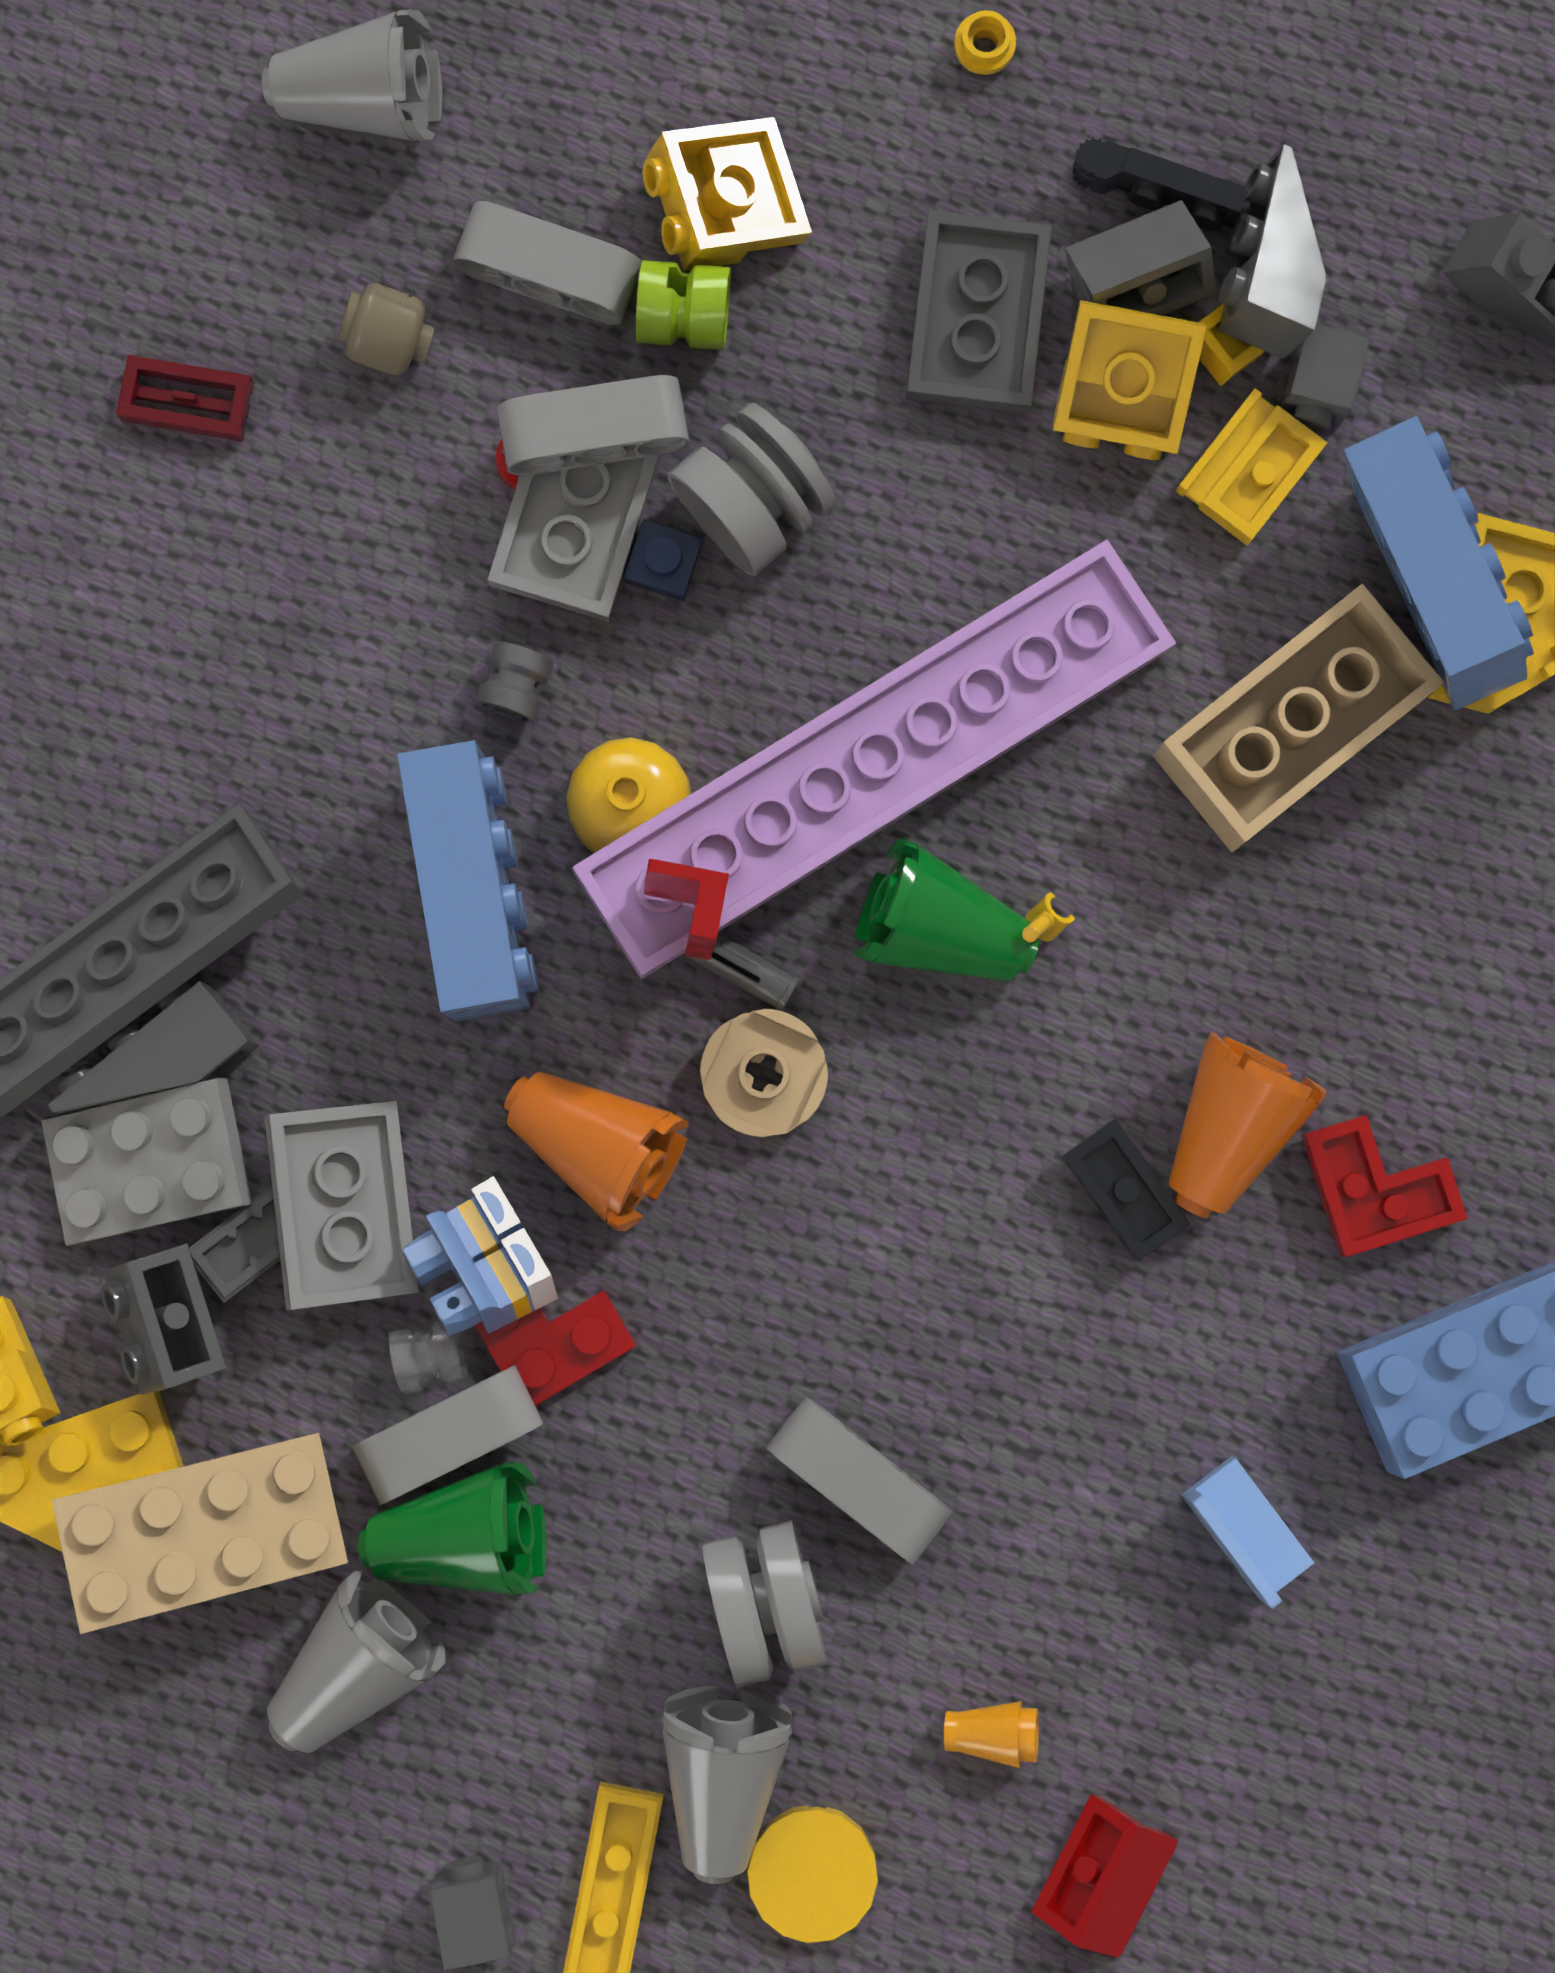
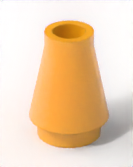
M1022 1701L965 1711H946L944 1721L945 1751L960 1752L1019 1769L1021 1768V1762L1037 1763L1039 1745L1038 1708H1023Z

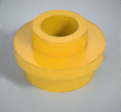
M989 10L976 12L965 18L957 28L954 40L956 57L967 70L980 75L997 73L1004 69L1014 56L1016 48L1014 29L997 12ZM979 38H989L994 42L996 48L991 52H982L977 50L973 43Z

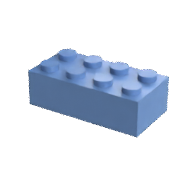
M1415 416L1344 449L1354 495L1434 668L1445 682L1442 685L1454 711L1526 680V657L1534 654L1529 637L1533 636L1530 624L1518 600L1508 604L1505 602L1507 595L1502 584V580L1506 579L1504 570L1491 543L1481 547L1478 545L1481 541L1475 524L1479 522L1475 508L1464 487L1452 490L1455 489L1448 470V468L1452 467V463L1439 433L1435 431L1426 435L1418 416Z
M475 740L398 753L440 1012L454 1021L530 1008L528 993L539 991L533 955L528 954L526 947L520 948L518 930L528 929V920L522 891H517L515 883L509 884L507 868L517 867L518 863L512 831L507 829L505 820H498L496 806L507 805L501 768L496 767L494 756L485 757Z
M1555 1261L1336 1352L1388 1473L1403 1479L1409 1478L1555 1416Z

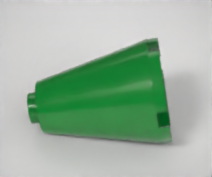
M899 838L890 847L885 856L896 861L889 874L884 875L876 871L860 911L854 937L866 943L864 946L854 950L856 957L875 964L1001 981H1011L1018 972L1025 974L1029 971L1039 947L1038 938L1033 942H1027L1022 937V931L1031 923L1030 921L917 843Z
M516 1461L502 1463L372 1515L368 1520L366 1529L360 1532L358 1539V1551L362 1565L366 1569H371L374 1577L381 1581L517 1596L536 1593L539 1587L531 1583L533 1577L544 1576L547 1560V1534L542 1504L530 1506L525 1488L536 1485L533 1474L524 1463Z

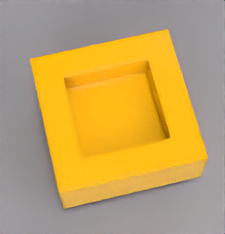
M1223 304L1198 322L1207 326L1199 360L1220 386L1224 385L1266 352L1218 331L1224 308Z

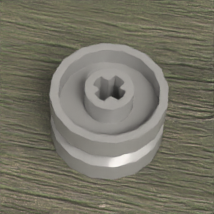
M792 1520L760 1528L756 1539L761 1572L752 1573L745 1546L735 1535L706 1542L702 1545L713 1606L728 1664L737 1688L770 1680L774 1668L768 1638L770 1635L777 1634L786 1665L795 1673L828 1665L818 1623L823 1621L818 1594L809 1560L803 1561Z

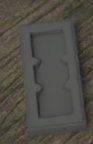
M272 1185L252 1200V1205L243 1206L189 1248L195 1269L223 1304L280 1261Z

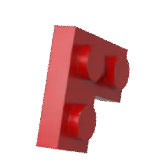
M1367 1115L1301 1134L1340 1257H1348L1468 1219L1448 1157L1439 1158L1386 1175Z
M605 1290L551 1322L547 1319L542 1308H539L489 1334L482 1322L474 1325L500 1371L516 1365L535 1406L637 1346Z

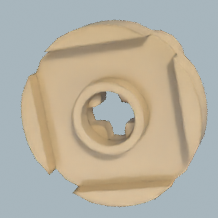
M762 1009L744 1013L721 1025L709 1039L703 1052L700 1066L704 1096L717 1117L731 1129L753 1137L763 1138L787 1134L809 1120L818 1109L828 1083V1070L824 1050L812 1030L793 1015L773 1009ZM767 1055L777 1060L775 1071L783 1075L778 1086L768 1084L763 1092L752 1088L754 1077L745 1070L750 1061L761 1063Z

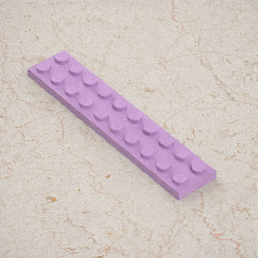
M1105 540L572 867V872L642 980L685 953L694 910L693 904L643 894L649 859L729 873L719 932L1171 651L1177 643L1109 541Z

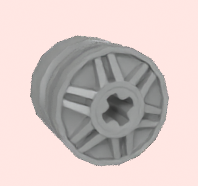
M747 403L736 413V420L741 430L732 424H723L717 430L718 439L728 460L724 461L705 447H697L675 466L667 476L674 493L699 527L736 566L748 575L756 576L786 550V541L775 521L777 518L796 531L805 533L812 527V518L808 510L816 515L824 516L835 506L836 497L813 455L802 441L767 410L756 403Z

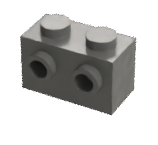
M1182 200L1065 247L1072 291L1078 303L1080 300L1162 316L1216 294L1212 248Z
M188 1244L102 1271L106 1282L101 1287L103 1305L109 1318L113 1322L118 1321L125 1343L120 1353L122 1366L129 1381L132 1384L138 1385L141 1395L165 1390L226 1369Z

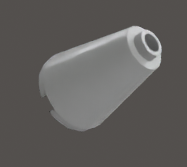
M399 10L276 53L270 60L269 68H265L262 72L261 82L265 101L270 107L275 108L277 114L282 119L414 142L432 140L435 133L427 128L429 123L440 122L442 79L437 50L426 51L421 32H431L428 21L419 10Z
M354 1571L338 1586L267 1707V1715L270 1721L268 1725L269 1731L275 1741L289 1751L314 1752L432 1679L445 1664V1647L441 1638L432 1646L424 1632V1629L431 1623V1620L406 1592L392 1582L381 1581L374 1577L368 1583L360 1580L363 1571Z
M720 1686L686 1689L668 1697L661 1718L682 1863L689 1871L694 1873L698 1880L709 1884L727 1883L732 1880L733 1876H737L746 1870L793 1733L790 1709L776 1698L754 1690L741 1688V1701L718 1699Z

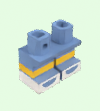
M494 1176L472 1188L474 1197L447 1213L436 1211L426 1215L431 1230L420 1235L402 1248L406 1261L421 1286L451 1269L459 1283L430 1298L432 1307L448 1336L471 1328L482 1322L489 1334L558 1299L550 1271L526 1230L522 1228L519 1218Z

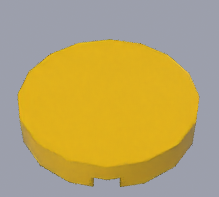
M809 1805L792 1807L771 1819L757 1836L747 1867L750 1897L761 1918L782 1936L805 1943L834 1940L855 1928L870 1909L878 1883L874 1849L862 1827L842 1811L826 1807V1809L818 1806L809 1807Z

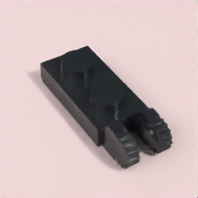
M1094 137L1092 140L1086 139L1085 143H1080L1079 149H1076L1077 156H1075L1073 165L1075 168H1073L1072 173L1075 174L1074 180H1078V185L1082 184L1084 189L1090 187L1091 191L1103 195L1111 190L1120 188L1128 191L1127 198L1132 203L1150 210H1158L1163 207V204L1168 206L1182 200L1198 227L1206 230L1218 231L1222 225L1234 229L1248 194L1244 186L1132 147L1128 148L1108 140L1102 142L1101 138L1099 140L1094 139Z

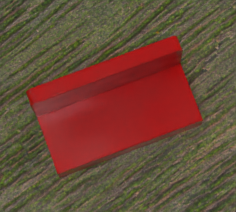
M649 859L643 894L693 904L694 910L685 955L710 960L717 940L729 873Z
M1091 1794L1031 1912L1075 1946L1119 1957L1123 1953L1174 1853L1178 1840L1166 1832L1141 1824L1108 1800Z

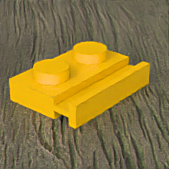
M1256 388L1176 490L1182 497L1185 495L1199 505L1198 509L1247 546L1328 443L1280 406L1274 407L1261 397L1262 393Z

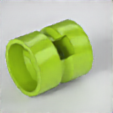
M642 260L636 306L637 344L672 347L678 338H685L690 348L724 351L730 301V267L696 264L688 274L682 273L677 263Z

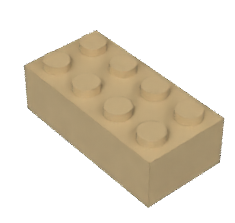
M1361 584L1166 739L1152 756L1227 848L1234 852L1445 682L1367 588Z
M319 1433L52 1500L80 1634L348 1563Z

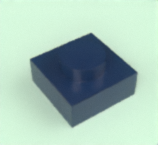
M643 519L623 577L624 583L684 602L703 546V538Z

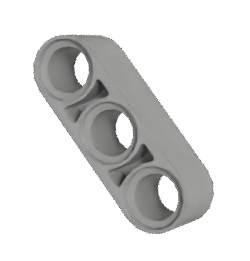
M488 201L474 202L452 260L453 265L458 270L472 278L608 325L621 324L641 267V260L624 248Z
M648 376L526 395L504 401L497 408L507 471L515 475L541 474L662 455L680 450L688 446L690 442L678 378L674 376Z
M513 1365L353 1445L352 1449L379 1505H382L521 1437L544 1423L516 1365Z
M808 1396L802 1399L766 1446L767 1450L784 1465L911 1564H915L954 1513L937 1497Z

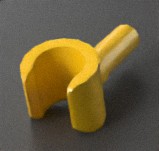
M1051 892L1047 893L1027 912L1025 918L1031 923L1023 929L1022 937L1027 942H1033L1037 938L1046 942L1052 941L1075 918L1072 914H1069L1066 918L1057 915L1051 907V901L1056 896Z

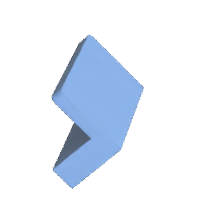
M1231 1456L1181 1494L1256 1596L1271 1609L1282 1602V1599L1276 1592L1314 1564L1313 1560L1235 1457Z

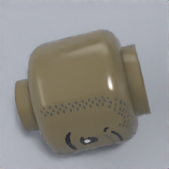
M371 283L363 289L361 294L351 292L337 340L346 343L345 352L349 360L392 376H399L408 369L411 360L424 363L432 340L434 327L423 323L425 306L419 298L378 283Z

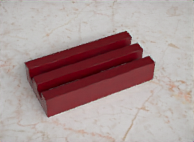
M128 354L116 415L124 422L243 442L245 435L244 422L245 418H248L250 405L248 402L250 394H253L255 382L250 375ZM140 375L235 392L232 401L139 385ZM135 399L226 414L230 415L229 421L136 406L134 403Z

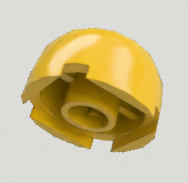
M632 737L609 740L588 752L572 773L566 795L569 822L583 846L596 853L691 794L689 779L677 759L656 743Z

